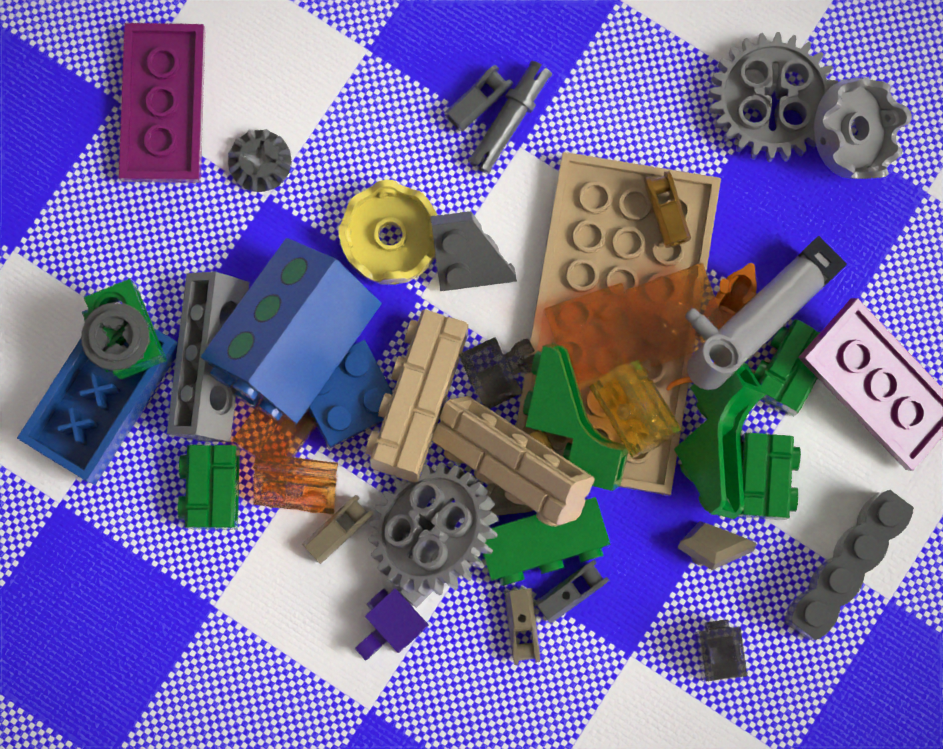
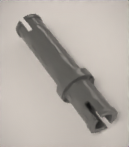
M531 60L515 89H509L505 95L507 98L506 103L501 108L472 156L467 160L473 167H476L486 154L485 160L478 169L479 171L490 174L492 167L526 113H531L534 110L536 97L552 76V72L545 67L541 70L536 80H534L542 64Z

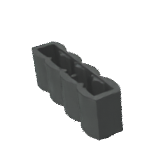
M890 489L871 497L861 508L857 524L845 531L838 539L833 550V557L823 562L815 570L809 583V589L797 596L790 604L784 623L807 640H818L825 636L837 622L840 607L849 603L859 593L864 582L865 573L873 570L881 563L888 551L889 540L897 537L906 529L911 521L914 507Z

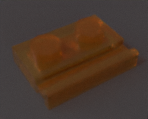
M258 403L232 440L282 475L317 427L316 421L308 409L297 424L281 416L279 421H276L258 408Z
M256 453L253 464V505L334 515L337 503L338 463Z

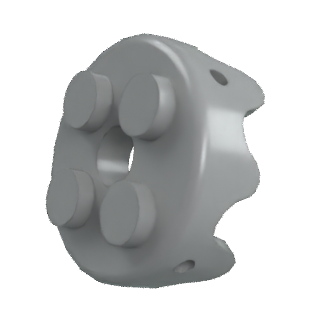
M869 77L850 78L835 83L824 93L815 114L814 140L824 164L833 173L849 179L886 177L889 175L887 167L902 155L903 149L897 144V133L902 127L910 123L912 114L908 107L893 99L890 92V84L871 80ZM854 119L856 129L858 130L856 138L853 136L851 129Z

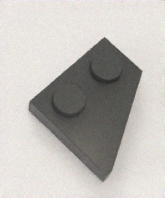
M472 211L431 216L440 292L517 282L515 267L512 263L508 264L500 254L498 245L490 235L484 233L481 223Z

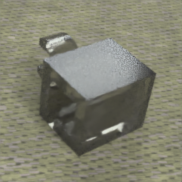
M493 337L460 353L459 357L468 379L482 404L491 409L523 393L516 374L520 372L525 374L532 373V363L535 354L527 358L524 357L535 350L529 339H523L515 343L510 352L504 353L496 337Z
M729 619L704 622L705 631L695 632L702 681L747 677L741 626L730 627Z

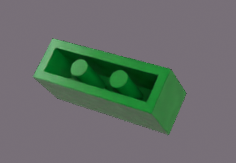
M593 497L586 500L582 512L576 520L559 526L544 524L537 519L536 515L491 528L498 535L496 538L486 539L485 544L493 552L492 554L483 553L491 581L499 579L501 586L525 580L523 572L538 567L541 575L565 568L562 560L574 556L579 557L580 563L604 556L602 548L608 547L610 541L597 498Z

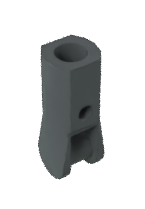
M497 65L490 67L469 90L444 112L446 118L458 131L463 132L512 87L513 82L510 79L506 81L498 73L499 67ZM486 84L494 90L488 98L480 91Z
M595 559L582 566L534 601L550 624L610 581L608 577L603 578L594 566L597 564ZM580 575L590 587L582 595L572 583Z

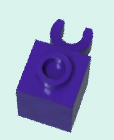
M383 588L366 604L371 611L365 617L376 629L354 649L365 661L372 657L386 642L397 653H400L430 625L396 588L390 593Z

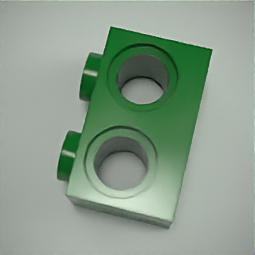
M130 278L83 297L88 308L82 311L84 321L98 307L119 302L135 308L148 324L150 343L147 346L143 359L138 360L129 369L113 370L114 375L122 380L167 361L138 286ZM103 326L102 329L107 332L106 335L110 338V342L107 345L108 348H111L114 344L122 346L127 341L123 337V333L126 330L125 327L115 331L112 328L108 329L106 326Z

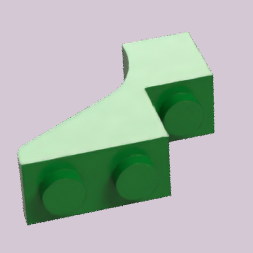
M555 343L544 345L542 351L536 352L532 363L531 372L532 375H536L533 391H528L524 401L523 414L528 416L526 427L573 438L572 443L568 442L566 444L563 457L593 476L594 482L592 486L614 491L621 486L629 446L606 438L592 426L584 408L568 350L564 346Z
M746 363L716 389L706 390L698 387L696 384L690 386L698 400L696 403L697 409L707 420L674 449L682 462L680 464L681 471L694 483L700 493L699 502L703 508L712 515L731 519L738 517L745 506L741 454L742 427L751 409L766 395Z

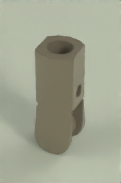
M358 495L352 497L302 543L306 550L320 564L374 515L371 510L367 512L358 502L360 497ZM345 513L355 522L347 531L337 522Z
M532 588L505 591L514 666L519 665V661L535 659V663H540V648ZM531 630L532 643L517 644L515 632Z

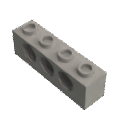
M219 272L186 274L167 434L197 441L231 442L236 400L234 393L236 389L233 387V384L229 388L209 374L213 367L200 356L247 293L250 282Z

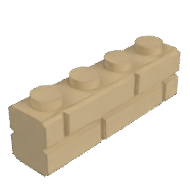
M426 309L421 311L418 321L411 319L404 340L405 343L410 344L405 358L398 356L392 372L391 379L397 381L393 395L385 393L379 409L378 416L384 418L380 432L372 431L366 446L365 454L371 456L370 465L373 470L418 483L432 437L439 422L468 337L469 324L465 321L449 316L444 317L442 314Z
M470 396L450 399L445 403L439 418L441 422L437 424L432 441L445 450L444 456L456 463H465L474 469V476L485 483L496 484L505 490V497L511 502L529 506L537 512V519L544 524L559 526L574 521L580 516L586 502L585 497L588 496L594 482L593 476Z

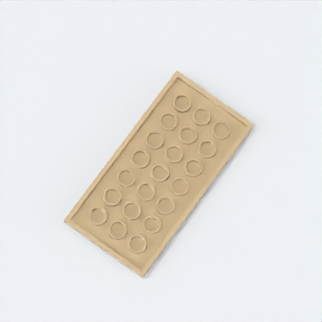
M562 152L516 427L528 435L537 431V429L526 427L528 416L523 414L526 395L528 391H533L536 375H532L531 372L533 359L537 351H542L544 345L550 343L562 345L568 350L590 423L606 438L629 446L623 478L619 487L670 496L677 454L674 449L679 445L689 383L676 385L669 391L666 388L676 379L689 377L687 363L694 353L697 331L692 327L685 315L692 308H695L700 313L721 178ZM666 171H670L691 236L690 241L670 248H665L644 183V178L657 179L663 177ZM669 192L657 195L659 205L671 201ZM546 432L555 452L563 457L566 444L568 442L572 443L573 438Z

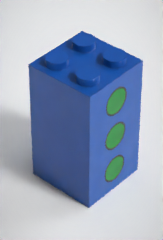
M286 237L200 357L213 367L209 373L213 378L229 388L233 384V387L236 389L234 395L252 408H255L257 403H259L258 408L274 420L279 421L281 416L297 424L382 303L336 258Z

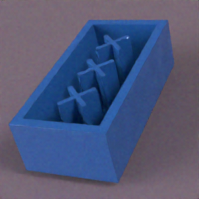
M155 329L167 361L121 380L113 374V371L106 372L104 368L96 365L87 357L80 338L16 439L86 482L96 485L176 359L178 343ZM127 342L123 344L126 348L130 346Z

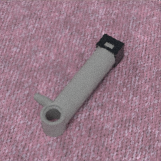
M818 236L719 330L704 315H701L695 308H692L685 317L692 327L706 340L688 360L687 371L692 382L706 390L720 387L801 308L818 294L847 263Z

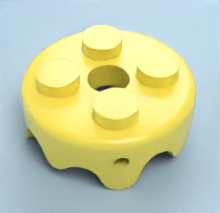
M380 180L368 189L356 194L349 201L342 222L339 225V239L343 252L355 271L369 281L385 285L409 282L425 272L436 258L431 216H436L437 213L429 199L421 191L405 187L394 180ZM395 225L401 229L402 238L397 244L386 245L381 242L379 234L385 226Z

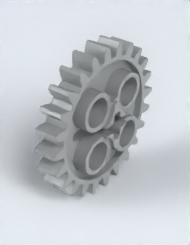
M762 32L759 34L755 46L747 37L744 38L742 42L743 52L732 46L728 52L731 61L721 58L718 67L723 73H713L711 81L720 87L711 88L708 93V97L719 100L711 105L709 112L722 115L714 126L715 128L727 126L729 130L724 137V141L727 142L736 137L739 140L737 152L742 151L747 145L752 147L751 159H755L761 150L765 151L767 162L772 161L776 152H780L783 160L788 161L792 148L801 157L806 152L805 142L814 148L816 147L814 140L816 110L824 93L838 81L826 79L833 70V66L820 67L819 62L824 55L823 52L817 53L814 56L809 55L808 52L811 47V42L809 41L801 48L796 47L797 39L794 34L788 43H782L780 32H776L772 42H768ZM773 63L779 66L775 95L776 98L780 99L774 110L775 131L769 129L772 97L768 93L773 85ZM750 69L758 70L764 76V82L758 84L750 82L745 76V71ZM788 72L798 73L802 76L804 84L801 86L791 85L786 80L785 74ZM755 108L760 111L763 120L756 123L750 122L743 115V110ZM787 110L796 111L801 116L802 123L800 125L789 124L784 119L783 112Z
M439 463L436 471H434L427 464H424L418 483L409 481L404 484L400 480L395 479L394 483L397 491L394 494L388 491L382 493L388 502L386 506L375 505L374 509L381 514L380 519L369 521V525L377 530L378 533L368 537V541L377 547L370 555L379 562L377 569L388 576V581L397 587L400 585L403 590L410 594L415 589L420 595L426 597L429 589H431L440 596L443 594L445 583L452 589L457 590L458 577L463 576L468 581H471L472 575L469 568L472 565L483 569L484 564L478 557L481 553L492 554L493 550L485 542L486 539L497 537L498 534L488 525L497 522L498 517L492 511H489L495 505V502L486 495L488 489L480 482H477L478 479L471 473L463 472L456 465L450 470L443 463ZM435 497L433 504L427 507L428 502ZM461 518H464L462 525L455 529L456 523ZM410 530L408 537L402 540L403 535ZM439 551L437 558L430 563L432 555Z

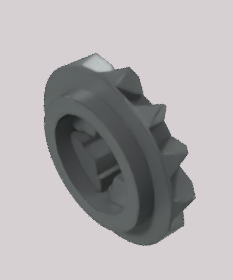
M266 128L264 130L249 129L241 137L235 138L234 144L228 152V169L233 179L241 187L253 192H266L281 185L287 178L292 165L291 152L281 135H277ZM263 145L266 158L271 159L272 162H269V164L263 163L260 169H258L257 175H255L254 164L247 157L257 155L258 150H261Z
M123 303L102 305L88 316L81 332L83 349L87 357L102 368L110 371L129 369L138 360L143 359L147 346L150 343L148 324L140 312ZM103 326H106L108 329L112 328L115 331L125 327L126 330L123 333V337L130 346L126 348L124 345L121 347L119 344H114L111 348H108L107 345L110 342V338L106 335L107 332L102 329Z

